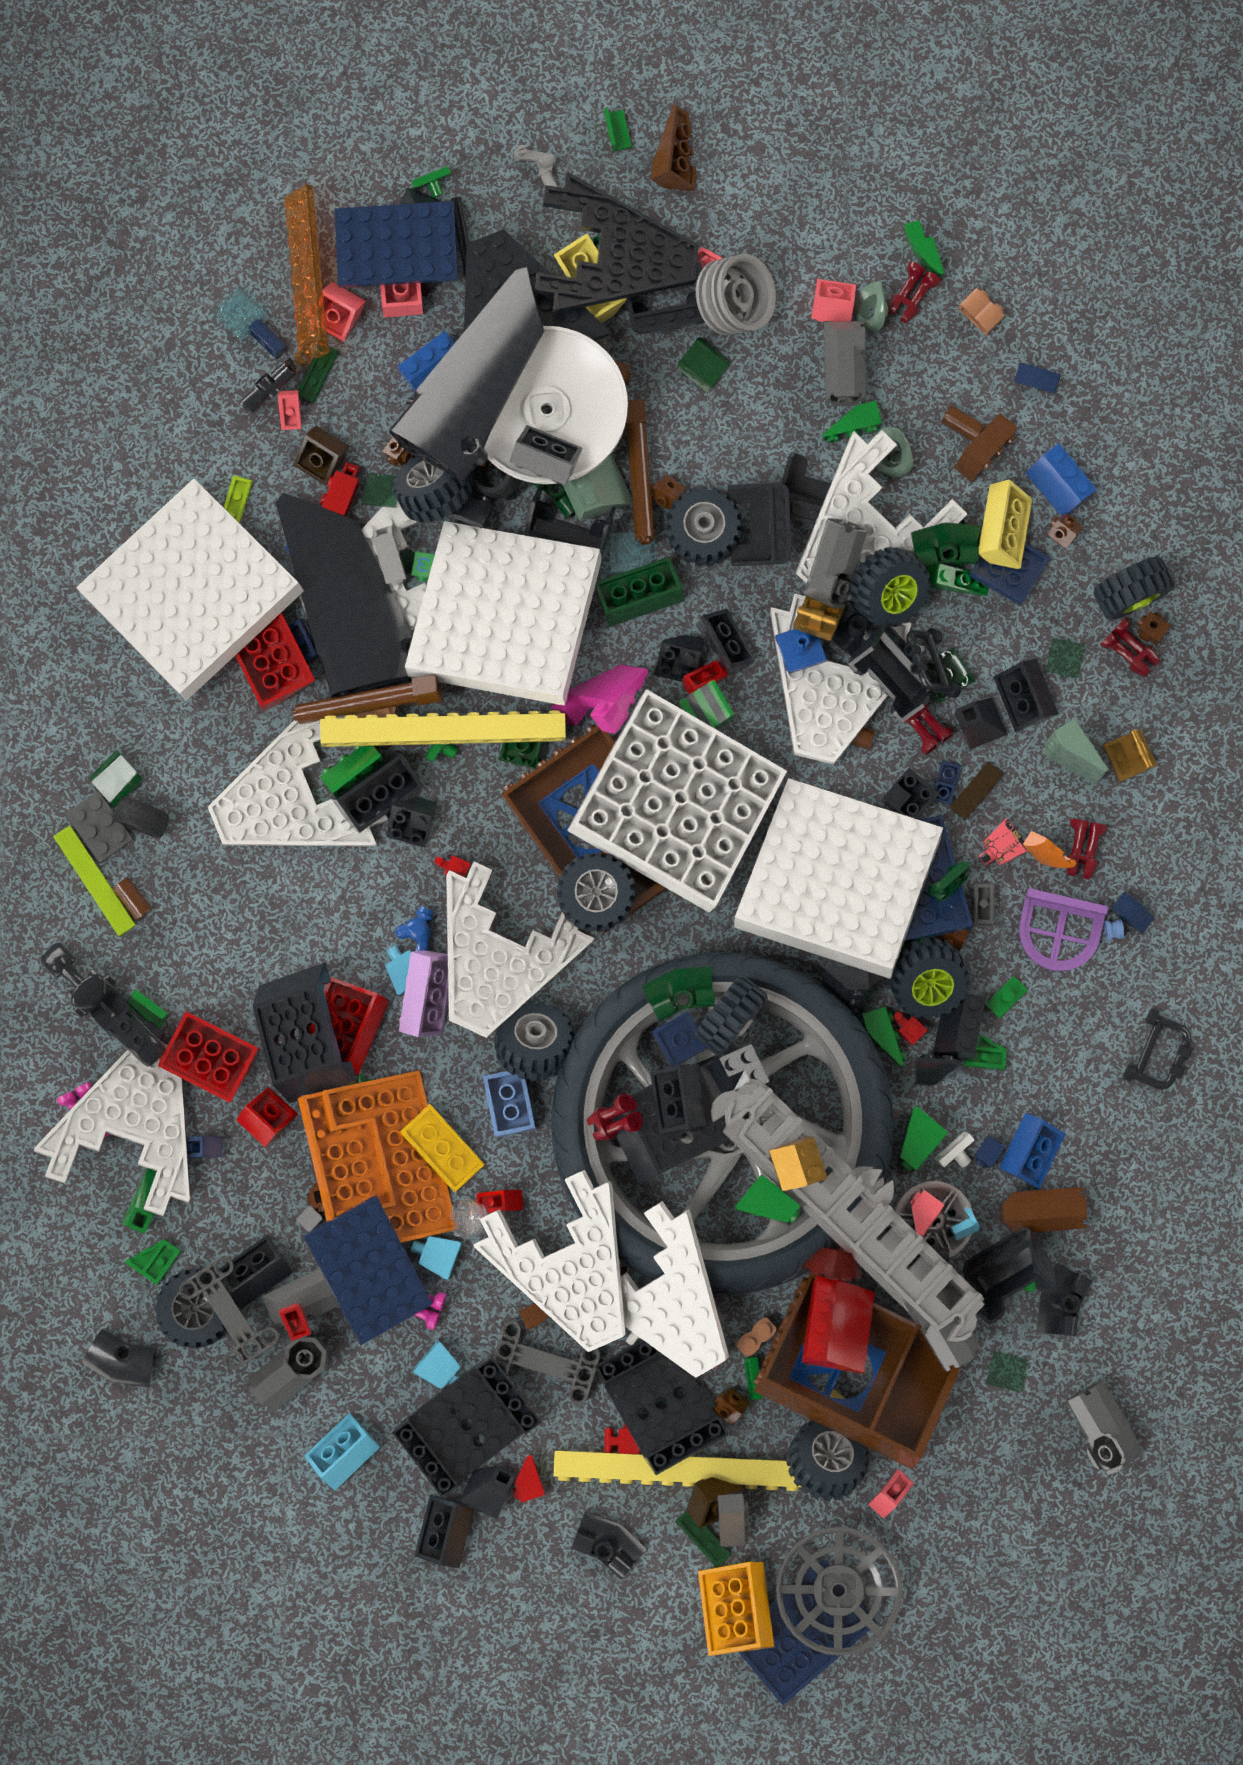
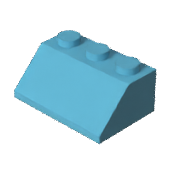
M348 1413L304 1456L320 1478L333 1490H336L380 1446L362 1425Z

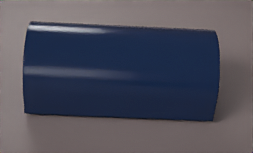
M260 319L255 320L249 325V334L275 359H278L287 350L288 346Z
M298 619L288 627L306 663L319 658L313 637L305 620Z

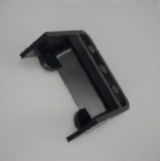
M701 262L696 263L697 280L700 275V272L702 271ZM696 291L688 294L686 304L647 311L643 303H631L630 297L626 298L627 300L625 301L631 327L637 334L652 333L705 322L698 309Z
M539 484L531 501L524 536L600 549L602 558L611 531L616 507L612 506L606 521L601 519L595 520L591 528L587 529L553 518V507L546 502L540 501L543 485Z

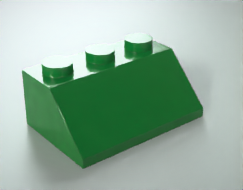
M355 746L353 753L343 755L338 760L339 763L333 768L329 766L322 772L323 775L320 778L334 797L384 762L382 756L373 746Z

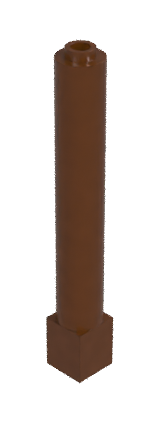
M644 399L628 400L626 430L635 541L639 542L640 545H649L651 541L655 540L645 402Z
M436 674L412 678L411 683L297 704L295 709H293V717L299 724H306L325 719V716L342 717L417 702L418 706L441 702V684Z

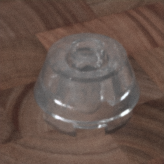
M469 1198L459 1200L458 1205H453L451 1211V1221H454L455 1229L452 1231L453 1234L463 1239H469L482 1234L485 1229L480 1219L487 1215L485 1206Z

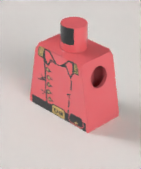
M1006 818L982 843L987 850L978 857L985 866L993 860L1001 866L1027 853L1028 850L1023 845V838Z

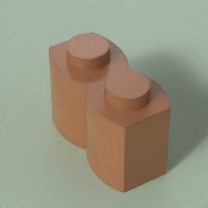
M977 288L958 307L959 311L986 336L1005 316L1002 307L990 302L988 294Z
M767 1317L762 1318L754 1324L751 1332L745 1333L739 1338L736 1347L746 1357L750 1356L759 1349L761 1342L769 1340L774 1335L777 1328Z

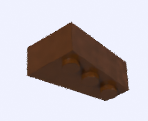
M999 413L964 450L954 468L973 483L983 470L986 471L991 466L992 460L995 457L998 458L1005 450L1003 447L1006 444L1008 446L1012 444L1016 439L1014 434L1018 427Z

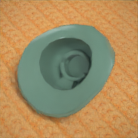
M880 281L867 285L854 300L855 318L857 321H864L865 330L868 332H878L883 327L888 315V305L884 300ZM875 307L874 315H872V318H869L868 310Z
M883 428L882 430L897 445L875 468L885 476L902 478L910 472L913 466L909 442L898 428ZM888 455H890L891 458L890 462L887 460Z

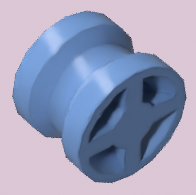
M1117 919L1115 922L1104 921L1107 941L1113 938L1124 939V928L1121 919Z

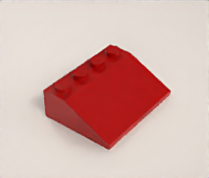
M282 613L273 619L235 655L263 712L282 703L315 682Z
M330 977L331 983L327 984L324 994L342 1063L352 1062L354 1073L359 1075L390 1000L372 991ZM312 1023L311 1032L314 1034L316 1032V1027Z
M186 1011L158 1067L231 1103L253 1067L261 1049Z
M817 1276L812 1286L802 1363L864 1374L875 1292L838 1279Z

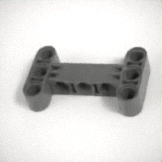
M222 1257L185 1280L179 1287V1293L185 1299H192L203 1292L237 1347L226 1354L224 1359L225 1365L229 1369H238L272 1347L278 1341L279 1334L272 1327L264 1328L257 1334L254 1333L221 1282L223 1278L233 1271V1262L229 1258ZM223 1260L230 1264V1269L226 1273H222L218 1269V1264ZM204 1272L212 1275L211 1283L203 1284L200 1277ZM192 1284L195 1291L191 1296L183 1293L184 1285ZM266 1331H273L275 1333V1340L268 1343L264 1340L263 1334ZM250 1342H254L258 1347L257 1352L254 1354H249L246 1351V1345ZM231 1354L239 1356L240 1362L238 1365L232 1366L229 1364L228 1357Z
M514 1321L505 1323L493 1358L498 1364L505 1367L506 1375L510 1371L511 1364L522 1366L572 1382L569 1398L574 1404H583L587 1400L596 1371L595 1366L600 1358V1352L597 1348L594 1349L597 1354L595 1360L588 1361L585 1358L587 1350L583 1349L579 1362L519 1344L518 1341L521 1335L520 1325ZM511 1324L515 1325L518 1329L517 1334L513 1337L508 1336L506 1333L507 1326ZM504 1344L511 1347V1354L507 1357L500 1353V1348ZM580 1370H589L591 1374L590 1379L582 1381L579 1378ZM575 1389L583 1390L585 1394L583 1400L576 1401L573 1398Z

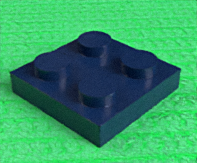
M688 1011L652 1031L671 1067L677 1066L707 1049L706 1046L695 1038L694 1033L697 1030V1026Z

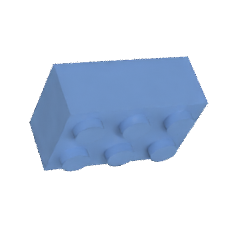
M508 1071L483 1076L495 1137L536 1130L526 1078H518L517 1074L512 1075Z

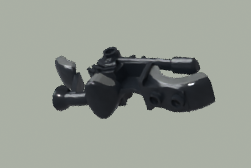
M55 943L41 957V963L55 978H59L62 975L75 987L74 991L72 990L67 995L75 1006L73 1010L81 1017L90 1012L91 1016L109 1036L114 1035L144 1066H152L166 1051V1046L162 1042L164 1032L152 1021H148L114 988L116 981L108 974L104 977L92 969L87 974L88 977L83 978L73 965L76 957L62 943Z

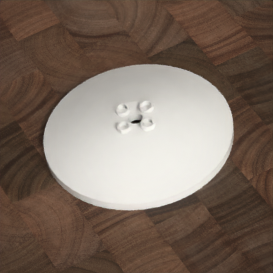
M543 326L544 333L500 413L484 449L488 453V460L503 472L517 479L538 484H557L549 478L537 476L532 471L518 468L509 462L515 443L526 425L583 448L573 473L568 480L571 481L596 469L613 452L625 428L628 400L625 383L618 366L599 344L589 337L567 328ZM549 405L552 408V412L544 414L541 408Z

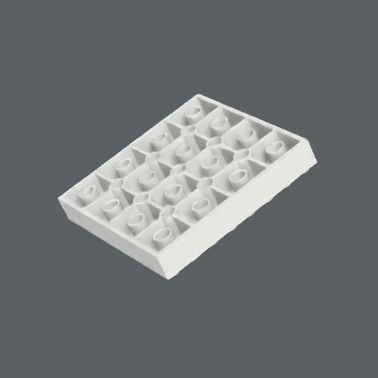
M195 479L189 482L76 587L185 701L304 591L300 584Z
M444 521L405 664L407 675L417 678L436 674L439 682L565 705L602 560L600 549Z
M646 689L637 702L567 831L603 852L612 855L615 859H619L629 867L710 913L719 902L787 771Z
M788 778L735 915L734 928L891 979L939 846L943 828Z

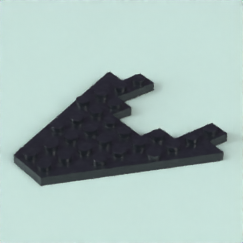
M566 173L564 188L545 185L543 207L582 213L580 230L600 233L597 264L578 261L576 278L541 272L536 273L534 294L554 297L552 313L569 311L695 283L698 244L571 173Z
M504 229L467 243L464 332L515 270L528 268L533 292L536 273L550 274ZM534 294L543 326L567 328L579 332L593 341L610 336L609 330L585 307L552 313L554 297Z

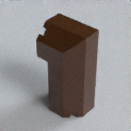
M1083 1187L1012 1192L999 1206L1000 1223L1012 1233L1022 1227L1029 1228L1033 1233L1086 1229L1087 1224H1083V1220H1087L1085 1195L1080 1194L1084 1189Z

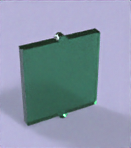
M367 473L365 486L362 487L363 496L361 504L395 508L397 499L392 491L395 476Z
M1052 638L1045 672L1059 674L1060 677L1068 676L1078 679L1085 644L1071 642L1070 639L1066 641Z
M993 1351L991 1364L988 1366L989 1372L986 1384L1021 1393L1024 1379L1027 1378L1026 1370L1029 1360Z

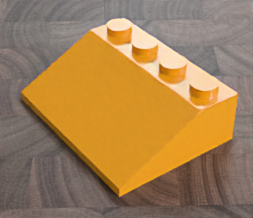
M746 1562L698 1571L708 1656L774 1647L764 1563Z

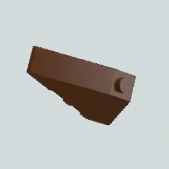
M676 104L672 106L652 163L651 180L665 189L693 191L695 190L696 167H691L689 156H694V149H690L687 139L692 137L689 113Z

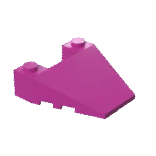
M618 665L569 689L565 705L553 704L551 708L552 710L565 713V724L573 726L578 725L591 707L595 708L590 716L604 732L616 734L629 716L628 708L630 704L634 705L636 700L634 695L636 691H640L648 670Z

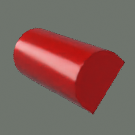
M715 660L683 676V685L686 691L692 694L712 680H715L716 684L725 680L728 674L719 662Z

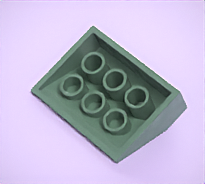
M612 454L593 471L580 478L568 481L566 485H563L579 521L611 511L612 506L616 507L617 510L632 505V497Z
M1075 719L1055 730L1044 745L1046 747L1044 752L1050 760L1053 758L1056 763L1094 785L1109 770Z

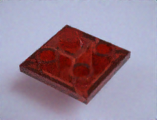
M822 1247L802 1266V1268L810 1270V1274L817 1276L824 1274L827 1279L838 1280L839 1277V1280L851 1282L852 1278H861L852 1253L839 1249Z

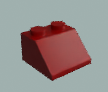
M268 1087L244 1107L236 1121L266 1148L294 1120L298 1113Z

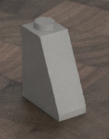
M392 525L374 530L372 539L386 584L397 585L402 583L403 579H406V574Z

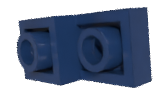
M1020 363L1014 382L1055 394L1061 375L1046 369Z
M944 760L941 761L934 789L940 794L934 801L951 805L961 765Z

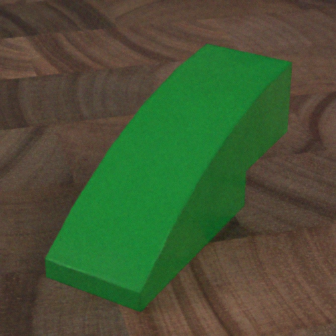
M920 220L904 224L905 236L916 257L929 272L943 279L944 271L933 236L925 238Z

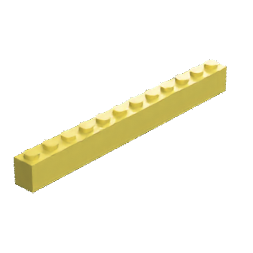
M557 710L548 711V714H540V711H529L528 714L512 711L508 712V715H500L499 712H488V715H479L477 712L467 713V716H459V713H448L447 716L429 713L427 717H418V714H407L406 717L388 714L386 718H378V715H366V718L347 715L345 719H337V716H325V719H320L321 746L565 741V713Z
M555 1450L554 1476H557L559 1481H570V1477H579L580 1482H591V1478H599V1482L612 1483V1479H620V1483L633 1484V1480H641V1484L653 1485V1481H662V1485L674 1486V1482H682V1486H694L701 1479L705 1480L714 1477L729 1483L745 1485V1489H757V1485L765 1486V1490H778V1486L786 1487L787 1491H799V1487H801L800 1485L796 1486L793 1482L795 1478L794 1476L791 1477L788 1472L791 1466H787L785 1460L691 1456L656 1476L644 1460L642 1454Z

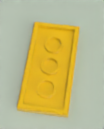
M431 1104L399 1131L453 1192H456L485 1165Z

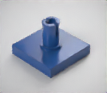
M796 629L775 635L788 674L827 661L819 637Z

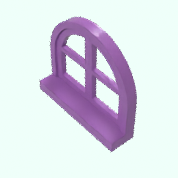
M1028 888L1019 923V938L1025 953L1036 964L1052 971H1068L1083 965L1091 958L1098 947L1108 906ZM1034 906L1060 911L1055 933L1030 927ZM1067 913L1093 919L1089 941L1063 935ZM1030 932L1054 937L1050 959L1036 950L1031 941ZM1062 939L1086 945L1085 949L1076 957L1057 961Z

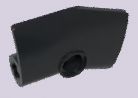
M289 358L274 369L270 375L266 373L255 383L257 388H253L241 400L240 405L253 414L267 399H272L281 390V387L296 375L293 359Z
M846 600L844 604L847 605L844 608V613L832 641L837 647L852 657L854 652L876 630L868 626L867 619L860 616L852 600Z
M1057 1263L1053 1269L1057 1286L1040 1294L1037 1332L1077 1336L1080 1305L1093 1281ZM1069 1298L1075 1302L1073 1310H1069L1065 1306V1301Z
M101 1329L82 1363L112 1382L150 1387L152 1366L155 1363L157 1348L128 1344L105 1329ZM122 1347H126L129 1350V1355L126 1358H122L119 1354Z
M589 1511L584 1512L571 1547L573 1550L599 1559L619 1579L623 1578L632 1568L633 1564L647 1551L646 1547L621 1524ZM606 1545L609 1547L610 1551L607 1556H600L598 1554L600 1546Z

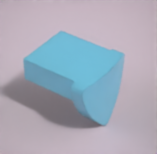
M970 1207L964 1209L968 1219L951 1227L956 1241L980 1229V1225Z

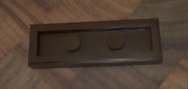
M987 762L949 809L965 821L1002 777L1003 773Z

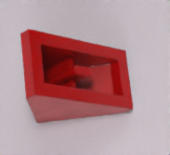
M301 1303L278 1310L291 1341L311 1334Z

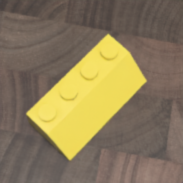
M585 234L554 254L565 275L576 278L577 262L583 261L597 264L598 250L589 235ZM627 299L615 300L585 308L603 323L613 317Z
M1011 480L990 484L978 554L991 564L1019 569L1021 568L1032 498Z

